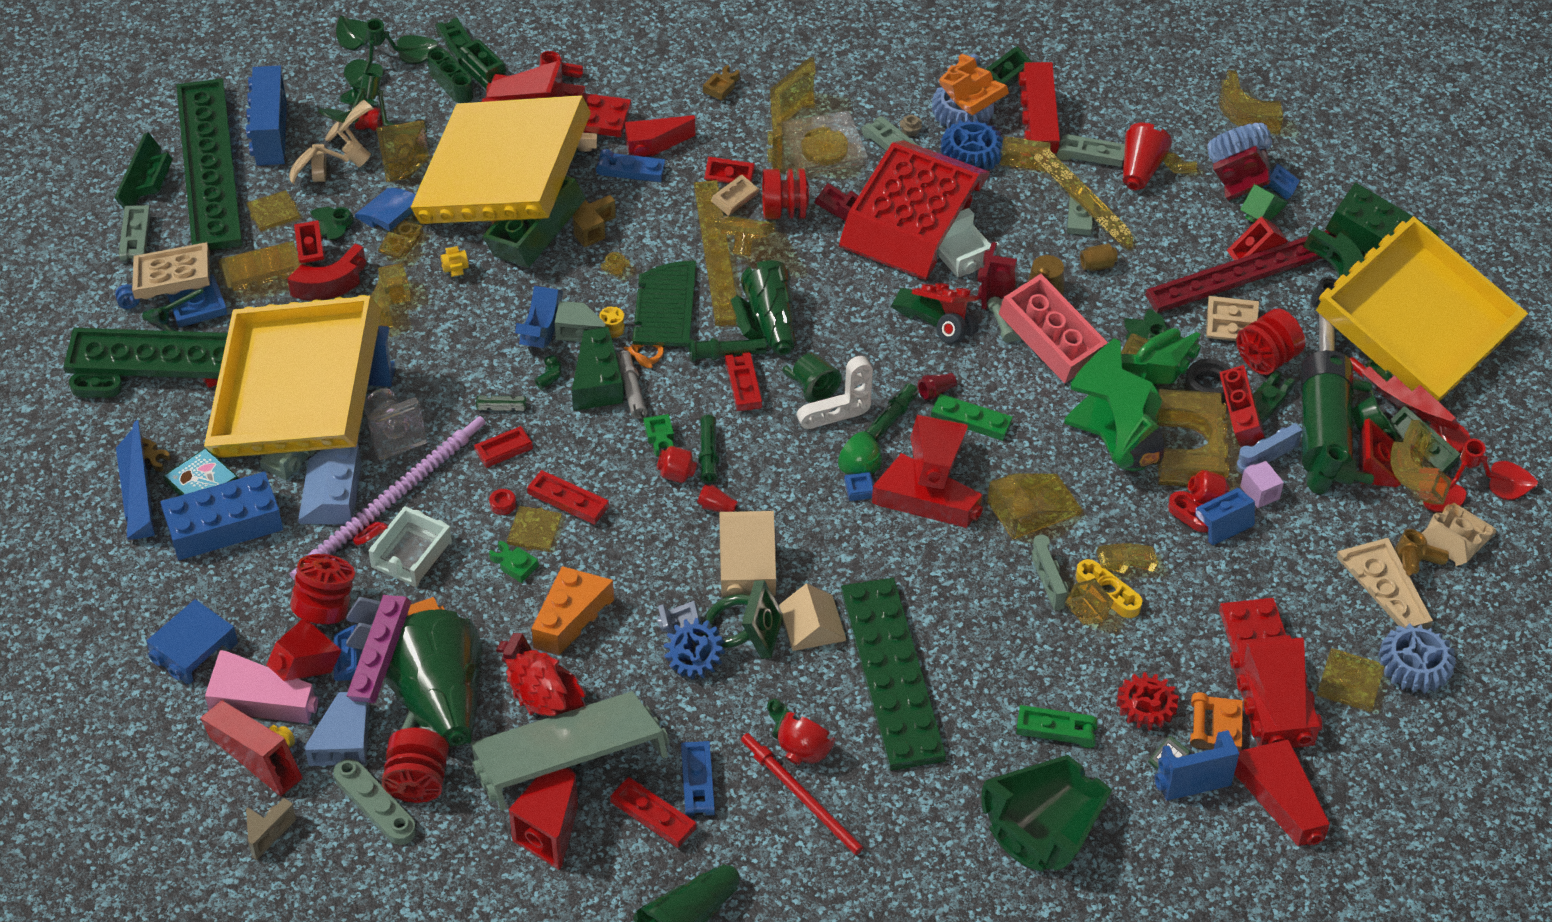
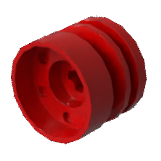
M798 168L797 179L793 177V170L788 169L786 180L781 179L779 169H763L762 202L764 220L780 219L782 209L787 208L789 219L794 218V208L798 209L799 219L806 218V210L809 205V184L804 168Z
M1277 308L1270 310L1258 318L1257 321L1241 329L1236 337L1240 356L1253 371L1263 375H1268L1284 365L1285 362L1302 353L1305 347V336L1297 320L1289 312Z
M312 554L301 558L297 564V573L294 578L295 585L292 589L290 600L291 611L299 618L316 624H333L345 619L350 603V592L355 578L354 567L347 561L328 554Z
M405 728L394 732L389 738L386 763L384 764L382 787L386 793L396 799L413 803L429 802L438 798L443 789L444 769L449 744L445 738L436 732L422 728Z

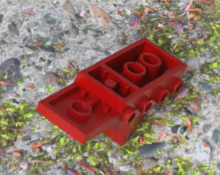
M558 61L511 76L495 74L492 83L487 85L486 98H483L481 101L492 102L583 96L591 112L583 132L614 137L622 136L625 122L631 109V99L586 93L585 86L563 83L561 62Z
M1274 598L1220 603L1219 612L1232 650L1229 657L1230 665L1234 669L1237 678V688L1242 694L1244 710L1249 717L1253 738L1256 739L1257 746L1287 739L1292 748L1315 746L1318 732L1322 730V719L1320 714L1315 712L1314 695L1312 691H1308L1306 685L1307 674L1305 671V642L1303 637L1291 638L1290 635H1286Z

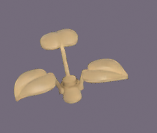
M363 100L349 113L344 123L336 122L329 130L325 138L327 142L331 141L337 133L347 142L342 149L345 153L344 155L315 145L313 148L310 147L293 164L289 174L290 181L295 185L296 176L317 151L340 158L346 163L350 160L360 168L369 159L371 153L358 142L349 129V125L361 115L374 108L367 101ZM344 130L349 135L351 140L343 133Z

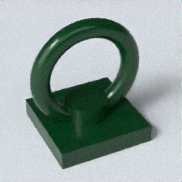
M765 580L754 581L750 595L735 594L727 596L716 602L707 611L702 625L707 620L710 622L711 628H713L716 617L725 609L736 605L747 606L742 621L744 630L734 636L722 637L724 643L719 646L732 648L751 640L761 659L772 657L783 613Z

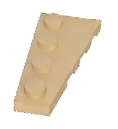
M1389 538L1338 551L1337 559L1398 626L1400 625L1406 629V626L1410 623L1414 628H1417L1420 624L1423 629L1432 627L1433 620L1410 577L1406 575L1403 564Z

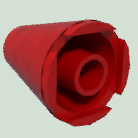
M1135 123L1130 126V129L1125 134L1123 183L1130 190L1136 191L1145 188L1171 149V136L1164 129L1161 132L1154 129V124Z

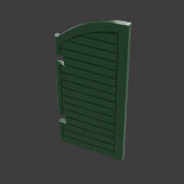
M696 261L667 263L639 274L638 286L645 287V289L639 288L637 290L634 324L642 326L633 328V345L689 347Z

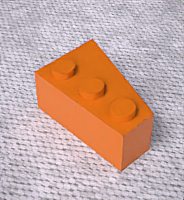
M562 566L531 628L533 648L560 655L581 634V629L589 621L593 622L598 617V612L606 604L610 605L614 601L613 580Z

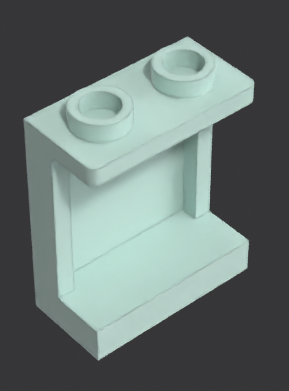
M969 208L960 211L937 250V255L957 278L979 270L980 267L983 268L985 250H990L991 246L987 239L973 225L974 213ZM997 242V256H999L1000 244Z

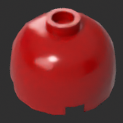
M787 712L778 730L779 745L787 753L785 758L798 766L802 762L814 764L825 759L832 750L836 738L828 739L827 737L830 732L803 716L799 721L793 719L795 713Z

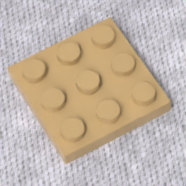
M207 242L134 256L132 291L135 299H150L155 295L165 293L176 294L181 290H198L210 285V257Z

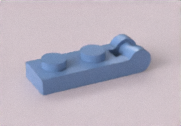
M1295 423L1287 428H1281L1276 434L1267 439H1261L1253 447L1243 446L1239 452L1236 470L1243 474L1244 470L1250 465H1257L1264 461L1269 463L1298 447L1302 429Z

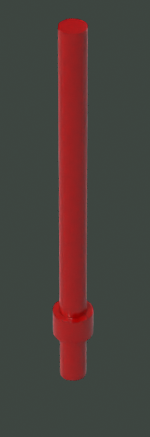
M749 733L743 735L741 742L754 754L753 758L761 766H766L854 855H858L863 850V846L773 757L774 753L767 746H761Z

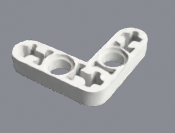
M865 356L854 357L847 363L845 394L806 404L797 411V418L803 428L811 429L856 417L869 410L871 406L873 369ZM863 384L860 387L854 389V387H856L857 385ZM838 407L835 411L829 412L830 410Z

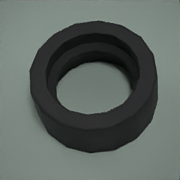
M1209 358L1200 359L1192 363L1187 369L1184 389L1186 395L1193 402L1202 406L1213 407L1226 403L1223 387L1217 389L1205 388L1199 385L1195 379L1208 376L1221 381L1219 372L1231 368L1219 360Z

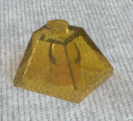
M424 120L377 128L381 164L386 182L410 178L429 159Z

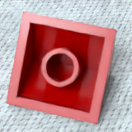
M1370 418L1366 419L1358 443L1359 471L1374 476V481L1371 485L1398 487L1401 485L1399 445Z

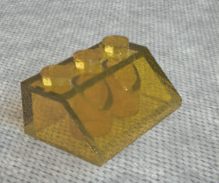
M294 241L218 260L226 287H233V291L248 288L247 283L257 281L258 285L273 282L271 277L281 275L282 279H286L300 266Z

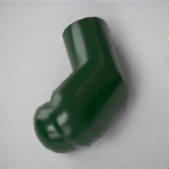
M555 355L545 358V373L534 379L536 386L540 390L560 378L562 365Z
M772 699L767 704V710L776 723L772 736L778 740V730L786 713L790 711L780 700Z

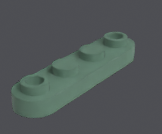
M344 759L337 763L333 771L336 784L374 825L394 844L403 845L412 841L416 835L413 818L391 795L386 793L378 781L357 760ZM399 824H403V825H404V826L401 827V828H397V827H396V826L399 825Z

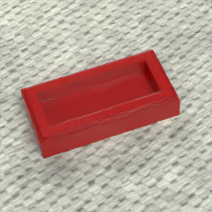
M519 426L475 444L474 448L484 466L488 468L532 450L533 443L522 426Z

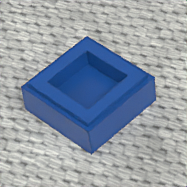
M870 472L844 476L849 501L872 498L873 481Z

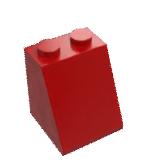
M569 767L537 777L509 808L512 841L558 870L563 866L578 809L576 774Z

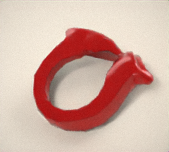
M374 522L368 525L353 538L354 544L356 546L364 544L378 534H382L389 525L381 522Z

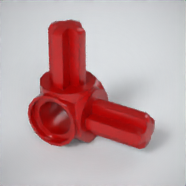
M545 51L540 55L539 67L558 61L561 62L562 75L581 78L583 75L582 65L562 62L561 56L556 52Z

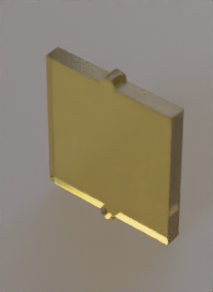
M286 190L246 203L251 213V220L255 221L259 231L300 219V215L295 208V201L291 200Z
M519 506L507 538V544L524 547L526 550L535 549L550 552L562 513L543 510L542 507L536 509Z

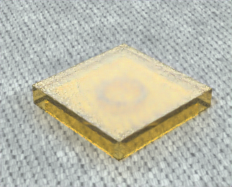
M1331 648L1317 696L1372 712L1385 666L1377 661Z

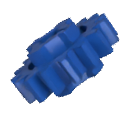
M695 618L693 624H690L685 619L684 627L682 628L675 625L674 628L677 632L675 634H667L671 643L664 644V648L670 651L664 656L667 661H672L669 664L672 670L678 669L677 673L681 677L688 673L691 680H694L696 673H699L702 678H705L706 670L714 673L715 669L712 665L714 663H722L718 654H725L724 648L719 646L724 643V639L722 636H718L720 632L716 626L711 628V624L707 620L701 625V621L698 618ZM696 632L704 633L709 637H700L696 635ZM693 641L698 645V646H696V651H695L696 657H695V655L692 653V651H693V646H694ZM681 660H683L684 662L689 660L693 663V665L684 664L681 662Z

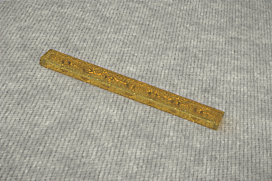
M717 180L694 182V194L715 326L735 325L737 317L731 299L736 296L723 213L720 208L711 202L713 195L719 192Z

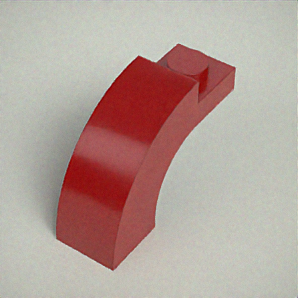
M355 243L339 261L326 267H311L302 263L287 278L290 296L310 301L328 300L351 291L360 283L358 272L362 271L366 265L363 246Z

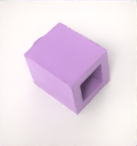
M1264 461L1257 465H1250L1244 470L1240 487L1255 501V506L1260 508L1280 499L1284 482L1267 461Z

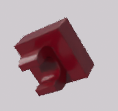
M513 633L509 642L501 641L496 652L503 653L501 660L505 662L506 659H516L518 653L523 655L525 651H531L532 649L523 633Z

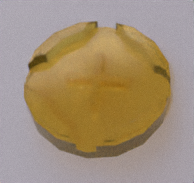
M828 127L815 128L805 134V138L801 141V151L803 156L814 164L833 165L846 157L848 140L838 130L835 132L831 131V128Z

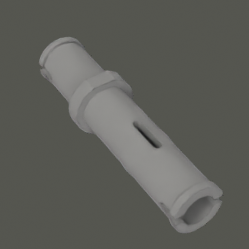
M625 350L620 351L621 358L618 353L616 358L631 416L634 419L642 418L641 411L646 416L647 409L637 379L639 377L638 370L634 368L631 353Z

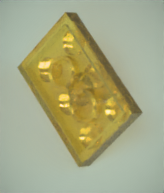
M734 216L716 218L715 228L721 229V234L734 235L732 253L743 256H751L753 239L767 237L768 234L775 233L776 223Z

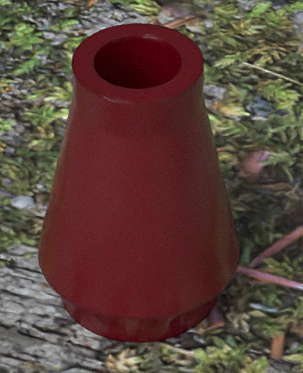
M953 373L924 375L917 383L918 392L923 399L933 400L947 390L956 387L957 380Z

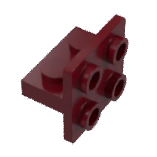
M1254 146L1213 163V170L1224 184L1225 198L1228 201L1250 192L1254 184L1261 188L1270 184L1269 154L1266 149L1259 150L1257 146Z
M992 242L990 250H985L983 258L984 268L980 267L978 272V282H981L978 290V300H981V309L987 310V302L991 297L1004 299L1006 295L1017 289V259L997 256V242Z

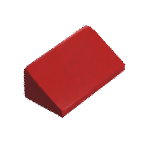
M708 156L704 180L729 184L740 175H743L752 183L756 166L755 163Z

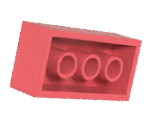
M1042 274L1006 295L1003 299L999 315L1064 383L1074 378L1079 370L1099 350L1108 344Z

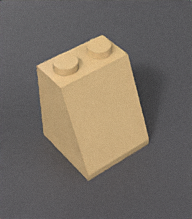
M774 511L719 512L721 597L735 594L750 595L754 581L765 580L772 595L776 596Z

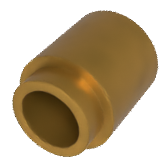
M1109 243L1086 247L1085 250L1080 251V263L1083 270L1096 271L1112 268L1118 260L1116 248H1112Z

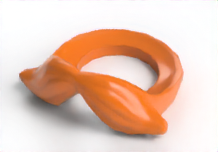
M632 344L630 347H624L625 351L631 353V358L635 357L641 366L650 369L662 358L664 351L662 346L650 345L656 347L658 353L656 356L648 358L637 353L641 347L646 345Z

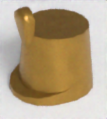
M1051 255L1037 257L1033 261L1027 282L1042 274L1063 296V262Z

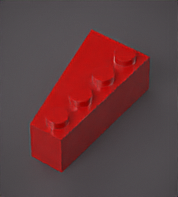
M1024 63L1023 72H1019L1020 100L1023 107L1022 123L1026 129L1024 131V144L1028 145L1029 154H1043L1042 151L1048 152V154L1057 153L1060 138L1053 63Z

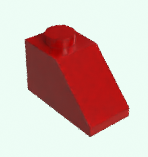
M1261 216L1226 251L1234 260L1285 244L1288 240L1275 224Z
M319 220L294 224L299 264L324 260L326 256Z

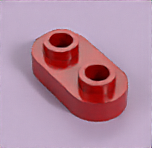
M1186 491L1174 492L1169 498V512L1198 532L1209 531V527L1196 517V507L1205 503L1196 502L1192 494Z

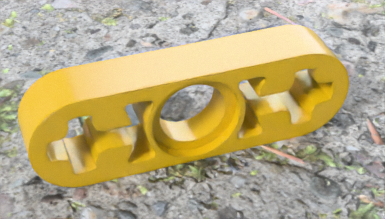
M1086 559L1078 563L1076 580L1080 585L1122 617L1134 618L1139 615L1142 598L1137 592L1094 560ZM1111 585L1116 591L1108 593L1102 590L1101 587Z

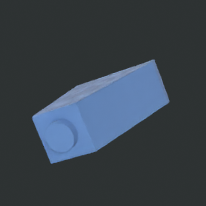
M338 692L305 745L309 766L336 765L344 759H354L360 764H366L370 717L369 702L352 701L347 697L348 692Z

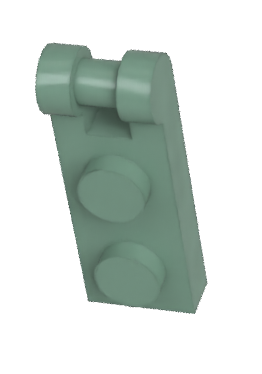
M882 116L876 118L874 123H868L861 128L865 138H871L886 151L891 143L904 140L918 145Z
M1065 134L1061 137L1057 157L1061 160L1072 158L1122 167L1125 144Z
M149 205L125 206L119 246L121 262L134 259L136 255L147 254L146 248L151 216Z
M1037 535L1033 541L1032 561L1054 611L1064 609L1066 597H1069L1068 585L1066 581H1062L1059 564L1056 560L1053 561L1048 550L1049 538L1046 535Z

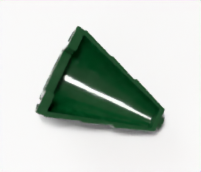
M425 610L406 616L384 678V682L393 690L395 696L414 714L415 720L424 729L436 732L445 738L449 747L471 743L478 706L477 690L482 653V641L475 624L469 618L459 617L457 612L450 610Z

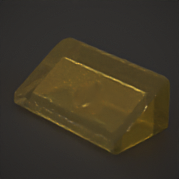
M1006 136L1003 139L1000 165L1047 172L1048 160L1042 156V151L1049 154L1051 144ZM1036 155L1040 156L1042 160L1039 161L1038 159L1037 161L1034 157H1036Z

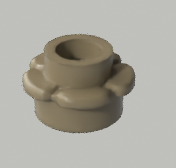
M915 115L904 117L899 124L906 136H916L922 129V121Z

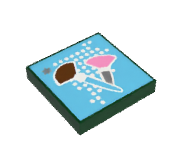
M204 448L163 475L164 482L177 494L184 495L237 480L238 476L208 449Z

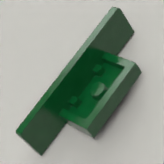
M149 132L143 134L115 194L116 201L123 209H125V206H136L141 196L153 195L159 192L173 161L168 152L159 155L162 148Z

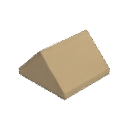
M806 583L779 605L783 613V622L792 651L846 641L840 617L831 594Z

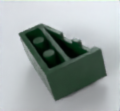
M609 327L583 331L572 386L573 411L624 403L623 382Z

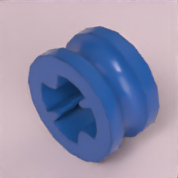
M131 284L122 285L115 292L118 306L123 309L134 308L140 302V298H134L133 285Z

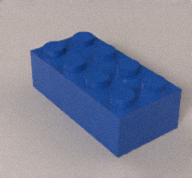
M281 65L253 67L252 77H248V86L251 92L247 93L248 106L251 107L247 108V121L250 124H246L247 139L252 141L249 142L250 156L255 157L256 166L285 164L287 98Z
M266 472L160 501L178 561L283 530L279 508Z

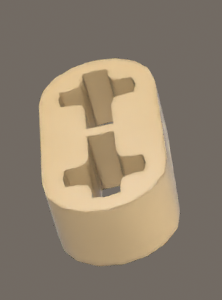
M313 144V145H312V148H313L315 145H318V146H321V147H323V148H326V147H325V144ZM317 151L312 157L313 182H326L327 158L326 153Z

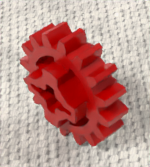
M1143 672L1142 678L1133 674L1131 681L1125 679L1122 687L1118 689L1116 706L1120 707L1119 714L1120 716L1128 715L1127 723L1136 721L1137 728L1139 729L1143 724L1147 725L1148 730H1152L1153 724L1163 728L1164 721L1172 722L1173 715L1177 713L1179 696L1174 695L1176 688L1174 686L1167 687L1168 679L1159 681L1158 674H1154L1152 678H1148L1146 672Z

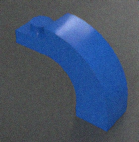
M534 286L528 317L524 324L516 323L515 333L520 334L519 344L546 348L549 345L555 331L558 305L563 297L562 290Z

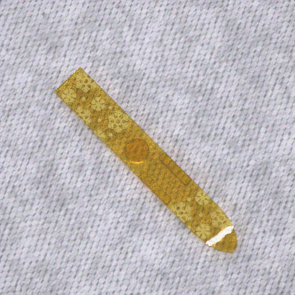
M1046 146L1031 152L1030 155L1119 243L1127 249L1133 246V237L1127 226Z

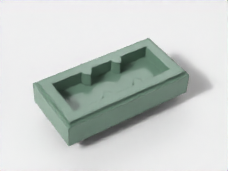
M1070 194L1067 234L1091 236L1094 196Z

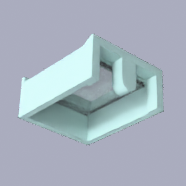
M404 506L389 524L388 528L385 529L368 550L371 567L417 588L420 580L445 548L452 544L450 526L441 520H435L424 515L419 510H412Z

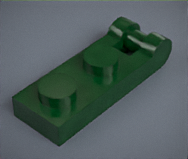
M457 17L450 19V22L436 23L435 28L438 36L442 38L454 59L462 65L460 48L472 42L471 38Z

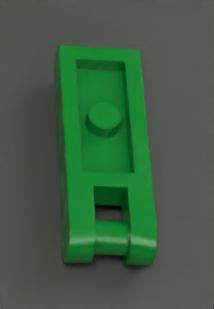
M1020 705L1016 735L1077 743L1081 747L1092 748L1096 743L1094 731L1097 729L1098 719L1091 715ZM1074 727H1080L1082 730H1075Z

